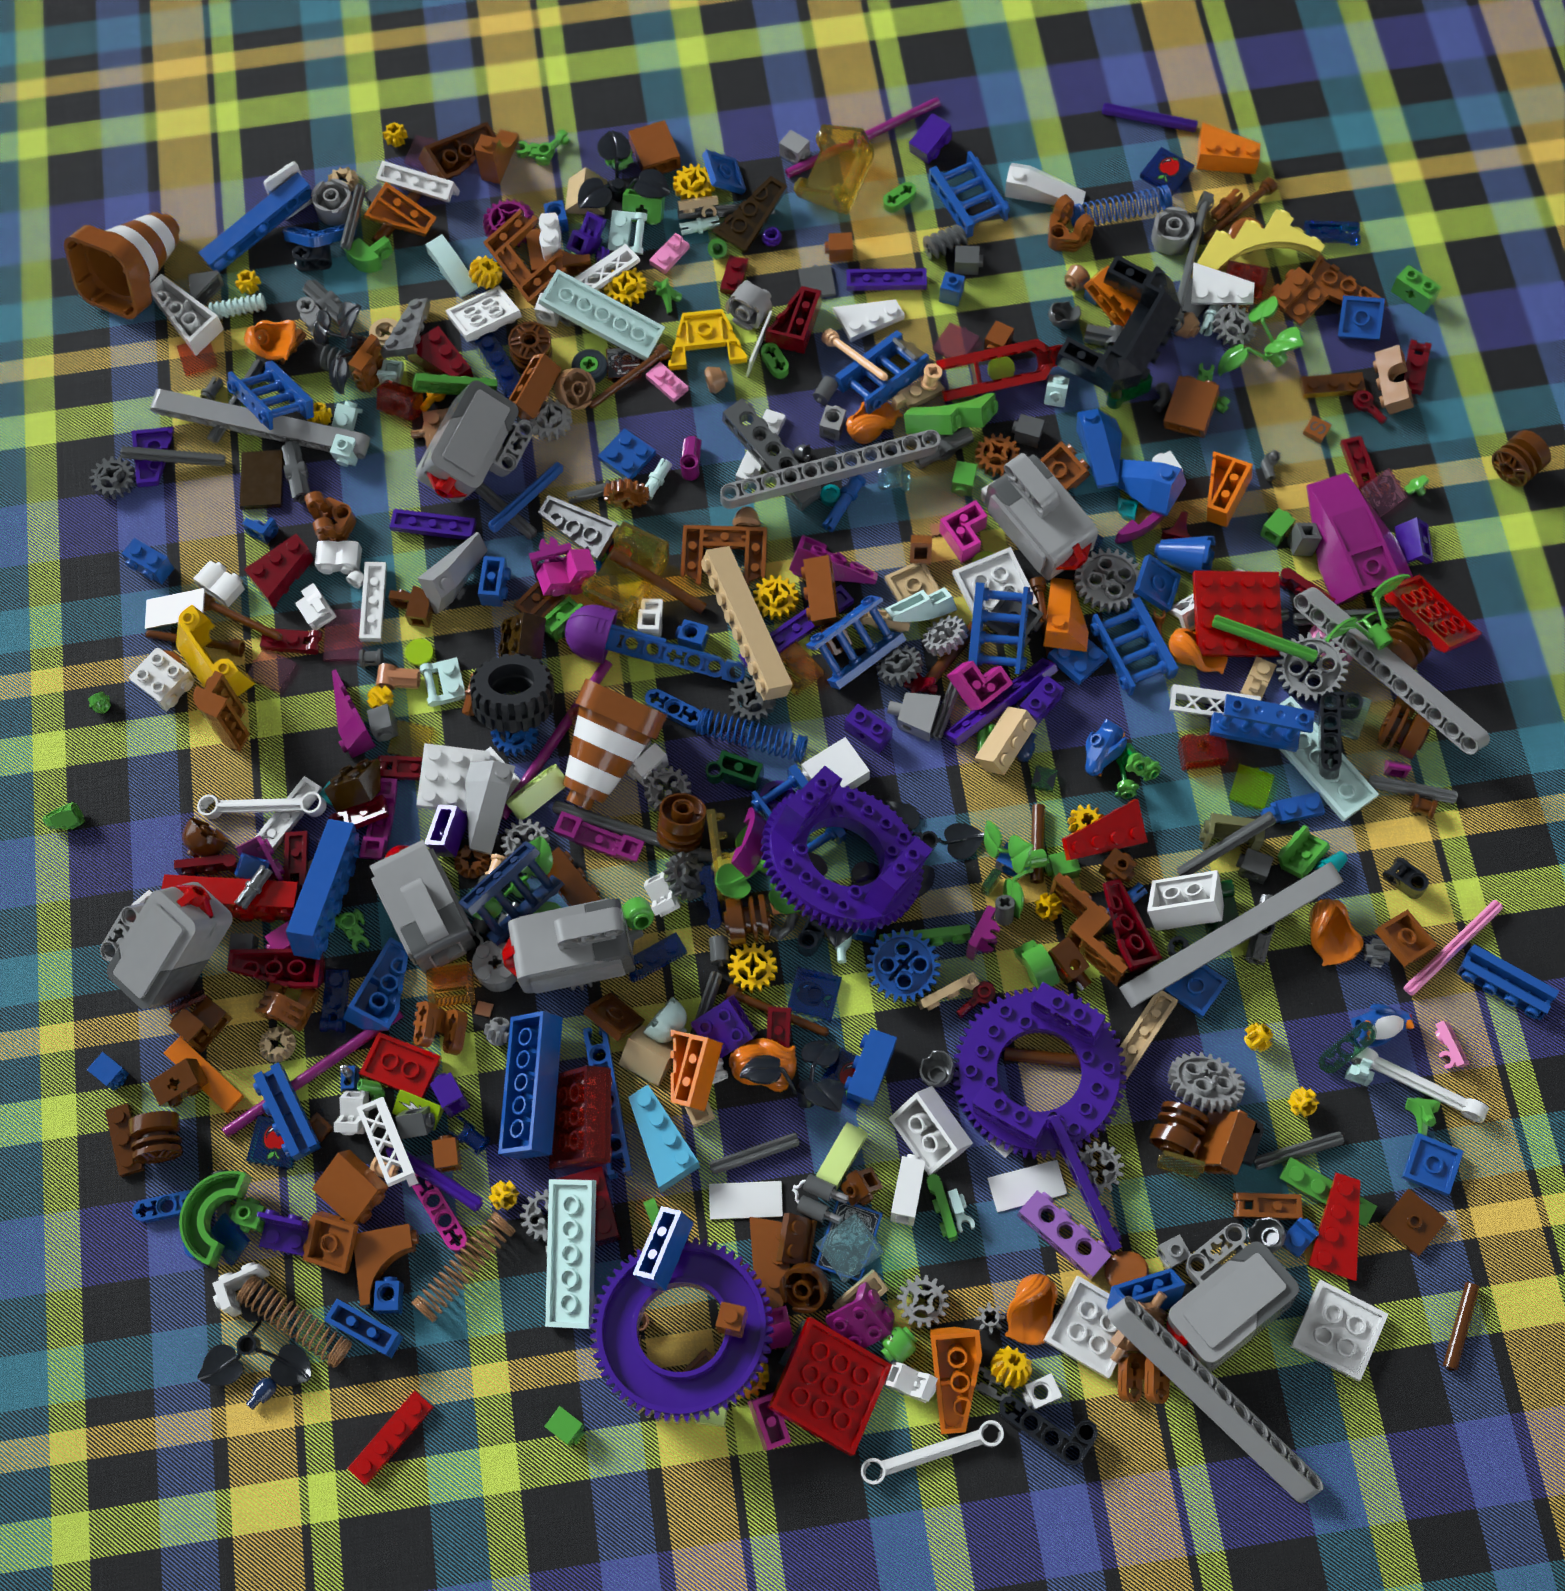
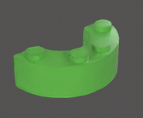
M224 1171L208 1176L190 1191L183 1203L179 1219L183 1243L197 1260L216 1269L225 1247L212 1234L210 1226L212 1215L217 1207L226 1201L233 1199L244 1200L252 1177L247 1173Z

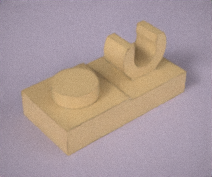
M717 196L677 201L679 211L683 210V213H693L696 208L702 207L701 214L703 217H706L705 211L708 208L712 209L713 216L717 214L716 208L713 206L718 205Z
M1256 657L1240 694L1260 696L1262 699L1277 665Z

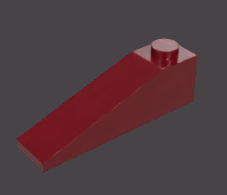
M1121 880L1105 882L1102 885L1120 956L1125 960L1130 975L1146 971L1160 961L1162 956Z
M292 949L229 950L227 970L294 989L319 988L324 981L325 960L323 953L320 960L294 956Z

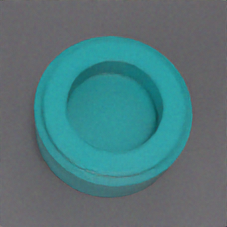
M826 485L821 489L820 499L826 506H834L841 496V491L836 485Z

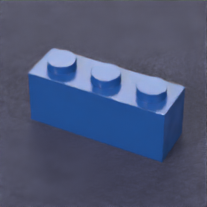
M872 1028L868 1035L864 1034L860 1047L863 1048L861 1056L856 1055L852 1065L855 1072L853 1077L848 1076L844 1086V1090H847L848 1099L870 1107L874 1106L894 1052L897 1037Z
M662 1206L659 1210L633 1272V1275L647 1287L666 1291L694 1224L682 1211Z
M1172 1268L1112 1286L1106 1308L1109 1310L1126 1296L1132 1297L1137 1302L1148 1303L1153 1300L1158 1291H1161L1167 1298L1159 1308L1167 1310L1181 1300L1186 1284Z
M339 1299L335 1300L324 1321L390 1358L393 1357L404 1338L398 1332Z

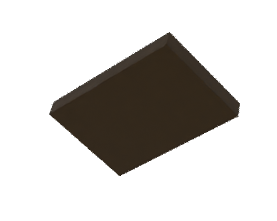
M282 450L242 452L239 502L241 510L282 507L284 456Z

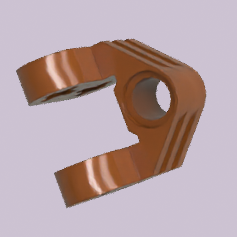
M1067 194L1057 200L1054 212L1050 215L1048 246L1055 251L1076 252L1091 239L1095 220L1087 213L1081 215L1074 225V231L1070 234L1069 229L1065 226L1072 218L1074 201Z
M313 491L305 495L304 499L307 509L315 519L313 528L319 541H347L357 522L350 506L331 497L325 498L320 491ZM334 517L336 524H333L330 518Z
M270 982L267 990L263 993V999L259 1001V1007H256L254 1012L258 1016L268 1020H277L285 1023L289 1028L301 1032L317 1003L319 991L304 989L298 1002L284 995L288 987Z
M427 1001L418 1002L416 1005L418 1011L415 1012L416 1020L413 1022L415 1027L414 1044L428 1048L432 1044L435 1034L444 1035L443 1051L448 1054L459 1055L465 1040L468 1021L467 1013L455 1009L444 1011L439 1009L437 1004Z
M1126 1353L1118 1364L1119 1398L1124 1402L1139 1401L1142 1396V1379H1145L1144 1392L1147 1401L1155 1404L1165 1403L1169 1398V1383L1171 1380L1144 1354Z

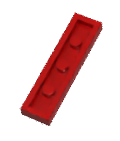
M414 1390L347 1469L367 1486L434 1407Z

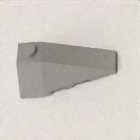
M476 532L417 578L426 597L429 598L430 605L435 614H438L453 602L487 552L479 532Z
M495 760L470 762L465 780L469 850L488 855L492 854L515 766Z

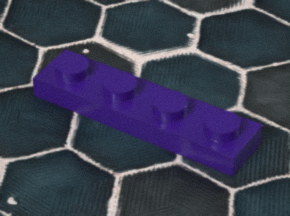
M926 268L846 269L847 291L927 290Z
M393 509L389 528L391 531L467 540L474 535L476 520L475 518Z

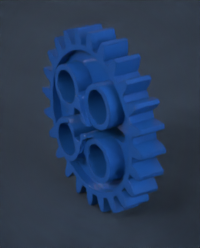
M903 928L900 935H897L895 930H892V937L889 938L884 933V942L877 939L876 944L878 948H870L874 955H867V959L872 962L866 965V969L872 970V972L867 974V977L875 978L871 986L879 985L877 993L885 991V999L892 995L894 1003L900 997L903 1004H905L907 997H910L914 1003L915 995L922 999L924 998L923 990L928 993L931 992L929 984L936 986L937 982L932 977L940 976V973L934 970L941 967L940 963L934 962L939 958V954H932L936 947H928L930 939L922 941V933L914 937L912 929L908 935H905ZM905 945L909 948V953L900 955L897 952V947ZM917 951L918 955L908 963V970L903 968L892 981H889V977L899 969V962L904 964ZM884 961H889L893 964L894 968L886 972L882 970L881 964ZM916 961H922L925 963L926 968L923 971H917L913 964ZM900 977H906L909 979L910 985L903 988L898 985L897 980Z

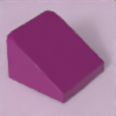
M1385 760L1384 775L1406 778L1411 771V766L1408 763Z

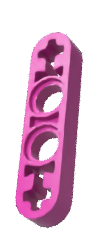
M415 1174L416 1179H417V1181L419 1182L418 1178H419L420 1176H418L417 1174ZM426 1180L427 1187L431 1189L426 1193L420 1184L413 1185L412 1188L448 1248L454 1252H461L460 1248L466 1249L465 1242H468V1237L440 1189ZM431 1195H438L440 1198V1202L436 1207H429L427 1204V1200ZM445 1214L450 1215L452 1218L450 1225L441 1227L439 1225L440 1217ZM453 1230L458 1237H463L460 1240L461 1245H451L454 1239L450 1233L446 1236L445 1233Z

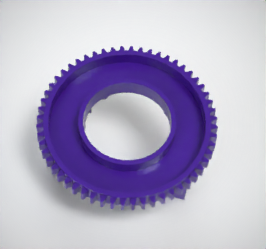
M824 766L801 790L798 789L795 794L790 793L788 798L784 797L782 802H779L776 808L773 809L762 833L761 844L763 846L760 850L763 852L761 859L765 860L763 867L768 868L766 875L772 876L770 883L777 885L775 891L782 892L780 897L788 899L787 905H795L794 911L801 910V916L809 915L811 922L816 919L820 926L822 923H826L828 929L831 926H835L836 931H839L842 927L847 933L850 928L853 929L854 933H857L860 928L863 933L868 928L871 931H874L876 927L882 929L885 924L889 926L892 921L896 922L899 917L901 918L916 900L919 894L918 891L922 887L921 882L923 881L921 876L924 870L921 868L933 849L918 837H912L913 831H909L907 828L909 825L902 822L903 818L898 817L896 811L889 809V805H884L881 799L878 801L874 798V795L869 796L865 791L862 793L857 788L853 790L849 786H846V788L841 787L840 783L843 779ZM824 827H841L857 833L870 844L877 856L879 863L878 877L873 882L864 886L852 885L849 887L830 881L814 867L809 858L808 836Z
M1042 982L1038 991L1036 987H1033L1032 992H1028L1027 988H1024L1023 994H1019L1017 990H1014V996L1012 997L1008 992L1005 993L1006 999L1004 1000L998 996L997 1004L990 1001L989 1009L981 1008L982 1015L974 1014L976 1022L969 1020L968 1023L971 1029L964 1028L963 1032L966 1037H959V1041L963 1045H956V1050L960 1053L954 1054V1059L959 1062L954 1063L955 1069L958 1071L954 1073L953 1078L959 1080L953 1083L955 1088H960L955 1092L956 1097H963L958 1101L959 1106L966 1105L962 1110L963 1114L970 1113L967 1120L968 1122L976 1121L973 1125L975 1130L982 1128L980 1131L981 1137L989 1134L987 1139L989 1143L996 1140L997 1148L1004 1144V1152H1008L1010 1148H1013L1015 1156L1019 1151H1022L1023 1158H1026L1028 1153H1032L1033 1159H1036L1038 1153H1041L1043 1159H1046L1047 1153H1050L1052 1158H1055L1057 1151L1061 1154L1047 1125V1117L1051 1115H1058L1059 1118L1062 1117L1065 1120L1069 1129L1066 1131L1070 1140L1073 1139L1080 1150L1083 1149V1141L1090 1145V1136L1098 1139L1099 1134L1097 1130L1101 1132L1106 1131L1103 1123L1111 1125L1112 1121L1108 1116L1116 1117L1117 1112L1113 1108L1120 1109L1121 1104L1117 1100H1123L1124 1097L1119 1091H1124L1126 1085L1120 1082H1124L1127 1079L1126 1075L1121 1074L1126 1072L1127 1066L1120 1065L1126 1059L1123 1056H1118L1123 1053V1048L1116 1047L1120 1044V1039H1113L1116 1031H1108L1111 1026L1110 1022L1105 1023L1106 1016L1099 1013L1097 1008H1090L1089 1002L1083 1004L1081 997L1075 1000L1072 993L1068 996L1064 994L1063 990L1059 991ZM1045 1033L1056 1036L1066 1042L1078 1057L1081 1066L1079 1087L1068 1102L1056 1109L1043 1112L1030 1111L1027 1106L1024 1105L1022 1107L1011 1101L999 1084L997 1069L1005 1048L1016 1039L1027 1034Z
M697 1237L694 1238L692 1243H689L687 1238L666 1291L678 1287L696 1288L711 1295L720 1306L721 1302H727L746 1307L748 1317L743 1338L725 1334L720 1349L705 1365L687 1372H672L652 1363L645 1356L640 1345L639 1327L643 1314L648 1305L665 1291L647 1287L633 1275L642 1253L639 1249L636 1250L638 1257L634 1258L629 1255L630 1262L628 1264L623 1261L620 1262L623 1268L621 1271L614 1268L613 1271L616 1277H607L610 1285H602L601 1287L605 1295H597L601 1304H594L595 1310L599 1313L591 1315L592 1319L597 1321V1323L590 1324V1328L596 1331L590 1335V1338L593 1341H597L591 1345V1348L594 1351H598L593 1355V1358L601 1360L596 1365L598 1370H604L600 1374L603 1379L609 1378L606 1385L608 1388L614 1386L612 1393L615 1396L621 1393L619 1400L622 1403L628 1400V1408L631 1409L635 1406V1411L638 1414L645 1409L646 1418H649L654 1413L656 1421H659L664 1416L666 1423H669L671 1418L674 1417L676 1424L680 1423L681 1418H684L686 1423L689 1424L691 1417H695L696 1421L700 1422V1417L703 1414L707 1420L710 1419V1412L712 1411L717 1416L720 1415V1407H723L726 1411L729 1410V1402L735 1405L738 1404L736 1397L739 1395L744 1398L743 1390L745 1388L748 1390L753 1389L750 1384L751 1380L755 1382L759 1380L756 1372H764L760 1364L768 1363V1359L764 1354L771 1353V1349L767 1345L773 1343V1338L767 1335L774 1333L773 1327L768 1325L774 1323L773 1317L767 1316L772 1313V1308L766 1306L770 1303L769 1297H763L767 1293L766 1289L759 1288L762 1285L761 1279L754 1280L757 1276L755 1270L748 1272L750 1265L748 1263L742 1265L743 1258L741 1256L734 1260L735 1252L733 1250L726 1254V1246L723 1245L718 1250L717 1242H713L709 1247L707 1239H704L702 1244H699Z

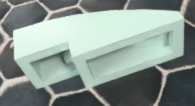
M442 234L425 244L429 256L438 265L442 275L461 298L478 289L477 284L472 283L469 271Z
M944 587L930 595L921 590L885 608L893 621L917 622L944 616L956 611L957 608L952 595Z

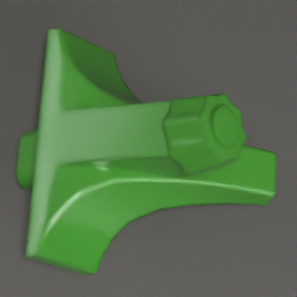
M666 278L661 283L655 281L653 286L657 287L655 294L663 298L668 314L672 312L671 300L680 302L682 294L670 286L669 278Z
M1419 1097L1407 1099L1405 1109L1411 1111L1416 1117L1418 1133L1427 1136L1428 1126L1432 1127L1436 1124L1433 1113L1438 1112L1441 1104L1440 1101Z

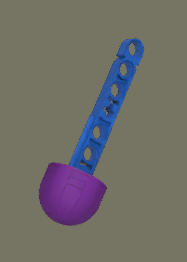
M586 605L577 609L569 617L566 624L565 637L570 649L577 656L600 664L604 663L609 650L659 665L661 662L712 677L722 676L723 680L735 683L740 682L746 673L745 666L738 661L730 659L725 661L720 656L669 643L664 638L615 625L618 610L601 605ZM621 635H624L625 637L622 640V646H620L618 644L621 640ZM630 637L635 638L638 642V646L634 649H630L626 645V640ZM651 643L656 644L659 649L658 653L654 655L648 653L647 645ZM672 650H676V654L683 656V653L686 652L684 663H681L682 658L675 657L674 660L670 659L671 655L668 652L671 653ZM691 655H696L700 658V664L692 666L689 664L688 658ZM711 661H718L721 669L713 672L709 668V663ZM734 666L739 667L742 671L741 676L737 678L731 676L730 669Z

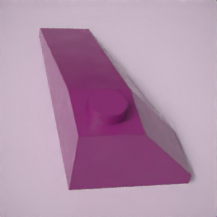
M805 535L801 536L789 570L794 575L802 577L801 567H804L803 559L829 555L833 563L835 581L876 584L878 573L858 562H848L840 552L831 553L826 550L828 546Z
M335 669L332 671L338 732L342 738L339 744L344 753L349 752L350 756L354 758L376 746Z

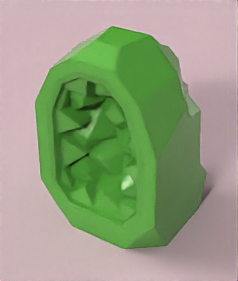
M75 802L61 806L43 817L44 824L53 830L74 829L85 821L81 809Z

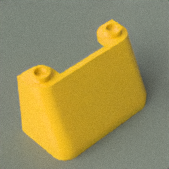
M191 604L178 617L177 649L204 688L207 679L213 675L214 671L223 673L236 695H241L255 685V682L250 675L240 671L229 659H220L214 663L204 647L212 641L210 630L215 625L208 616Z

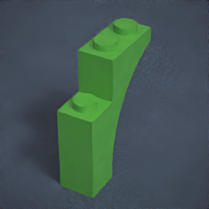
M986 393L978 398L951 405L911 407L904 414L906 434L935 430L939 435H953L959 427L983 428L998 412V401L995 400V393Z

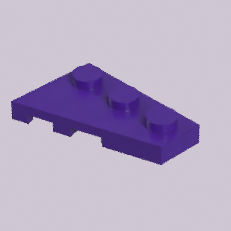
M174 427L132 430L133 447L169 450L174 435ZM134 459L137 487L159 486L166 462Z

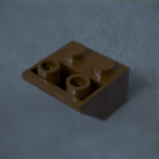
M522 612L503 620L500 627L502 635L498 646L499 657H502L503 654H521L522 656H532L534 660H541L546 618Z
M378 758L371 761L369 759L362 760L353 767L347 765L340 769L339 775L329 780L330 784L324 791L336 812L369 802L381 791L380 761Z

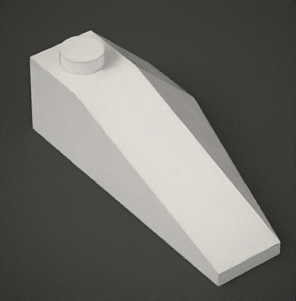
M1011 163L1004 197L1055 205L1061 196L1067 194L1074 201V204L1080 203L1082 205L1086 192L1035 167Z

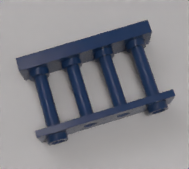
M527 841L520 845L458 902L472 916L476 912L491 929L486 937L497 946L509 938L508 922L510 920L533 914L565 885L554 875L548 878L535 861V858L541 853ZM526 866L531 869L542 883L533 893L518 876ZM510 881L525 898L516 908L501 891ZM492 897H495L508 914L499 924L484 907Z

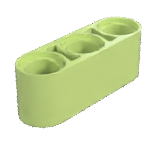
M556 764L551 765L513 794L506 801V804L518 820H523L566 787L563 785L565 775Z
M847 1122L816 1176L835 1184L837 1191L863 1146L868 1133Z

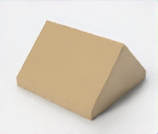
M587 167L573 175L568 180L565 212L568 214H586L587 211H591L597 215H604L605 207L579 209L578 193L583 182L589 178H599L603 181L604 185L608 184V181Z
M641 1025L628 1038L619 1065L659 1087L673 1063V1059H671L673 1041L669 1043L656 1042L643 1033L646 1027Z

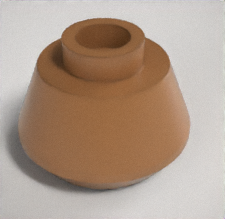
M1071 265L1065 275L1064 283L1069 290L1079 291L1085 289L1083 285L1091 278L1083 266Z
M1193 312L1184 313V325L1175 333L1176 336L1189 339L1190 337L1194 338L1201 329L1199 327L1200 322Z
M707 367L704 370L710 393L717 394L726 387L725 383L728 382V377L725 370L721 371L720 367Z
M745 506L737 511L732 525L760 527L761 522L758 513L752 507Z

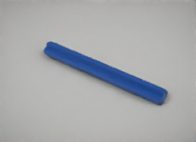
M558 462L551 465L488 522L489 529L493 532L499 531L563 472V466Z

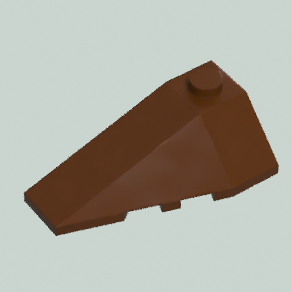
M488 122L424 146L418 159L429 175L448 180L460 175L476 160L474 149L481 134L495 138L496 135Z

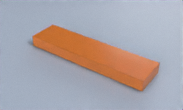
M179 1037L164 1052L175 1065L185 1058L197 1059L208 1081V1084L201 1087L202 1090L227 1114L244 1098L233 1085L183 1038Z

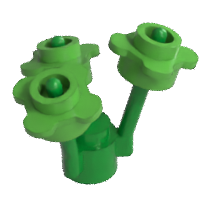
M1131 743L1126 744L1123 753L1116 760L1120 768L1122 781L1117 784L1118 792L1115 793V797L1130 799L1137 795L1136 790L1139 789V785L1135 784L1133 780L1127 779L1125 768L1127 772L1132 771L1136 775L1144 777L1143 780L1145 782L1155 779L1162 769L1161 766H1158V761L1154 762L1150 757H1144L1135 750Z

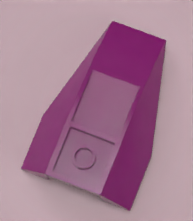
M1347 473L1306 486L1311 522L1316 523L1322 537L1316 548L1318 568L1329 595L1336 599L1334 603L1337 606L1354 601L1359 594L1375 590L1384 581L1394 576L1408 574L1413 577L1398 541Z

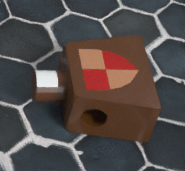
M1069 936L1048 951L1058 976L1065 984L1073 980L1082 991L1092 983L1084 972L1090 966Z

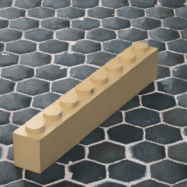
M730 546L706 550L701 561L702 569L709 578L710 587L715 591L718 605L723 609L725 621L729 623L732 629V636L740 647V654L745 658L748 672L754 678L757 692L761 694L763 701L787 696L792 682Z

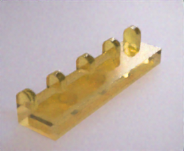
M715 809L706 810L716 880V873L723 865L722 860H727L731 857L729 852L721 853L719 839H725L728 836L727 832H718L717 821L725 819V814L715 813ZM717 888L718 902L730 899V897L722 894Z

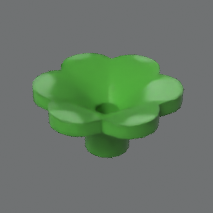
M1422 475L1412 479L1404 487L1405 492L1408 494L1416 492L1418 496L1424 495L1426 493L1424 486L1429 483V478L1426 475Z

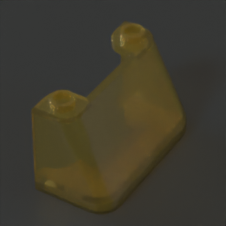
M822 124L816 135V143L820 148V153L808 180L800 177L795 182L793 190L799 198L838 213L849 214L872 164L874 149L863 128Z
M623 521L621 526L616 527L613 532L614 547L596 577L586 578L581 589L583 590V595L597 605L618 610L617 619L631 626L638 616L639 609H641L642 599H648L655 586L630 570L611 561L609 558L616 548L661 577L669 561V542Z

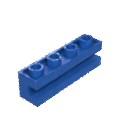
M1475 944L1468 950L1456 972L1464 981L1475 983L1482 987V990L1487 994L1502 998L1507 1005L1520 1008L1525 1011L1527 1016L1534 1019L1538 1018L1541 1020L1548 1014L1551 1002L1559 993V990Z
M278 1062L270 1066V1071L266 1073L260 1071L254 1074L253 1077L256 1082L253 1084V1087L258 1096L262 1095L265 1100L262 1106L268 1116L272 1115L275 1123L272 1124L276 1135L278 1137L281 1136L284 1144L281 1146L287 1157L291 1156L295 1161H298L322 1147L284 1067Z

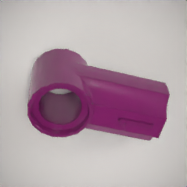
M688 436L684 439L682 457L680 459L682 477L689 481L697 479L700 474L699 464L702 441L696 436Z

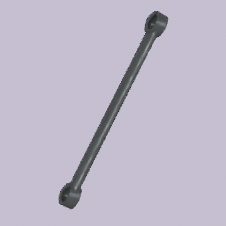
M1203 191L1196 208L1198 214L1177 294L1181 309L1177 316V319L1180 321L1173 331L1175 333L1184 325V313H1182L1193 270V263L1195 262L1206 214L1214 205V194Z

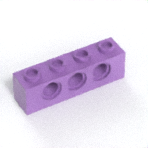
M1037 1190L1019 1210L1017 1216L1091 1280L1111 1257V1254L1108 1252L1109 1248L1100 1240L1096 1242L1090 1237L1091 1232L1082 1224L1078 1226L1071 1220L1073 1217L1064 1208H1057L1053 1204L1054 1200L1045 1192L1040 1193ZM1041 1213H1051L1053 1221L1049 1223L1044 1222L1041 1219ZM1061 1228L1069 1229L1072 1237L1069 1239L1062 1238L1059 1230ZM1078 1245H1087L1090 1249V1254H1080Z

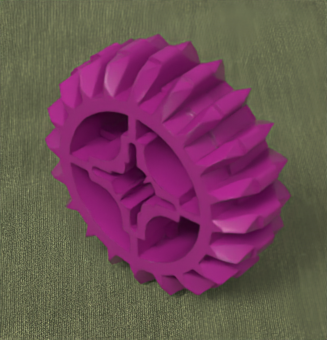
M507 198L505 202H502L499 199V204L492 203V208H487V214H484L483 228L485 235L489 237L519 210L524 211L523 216L529 219L532 218L534 212L528 204L525 205L523 200L518 202L516 198L513 201ZM526 236L520 243L527 244Z

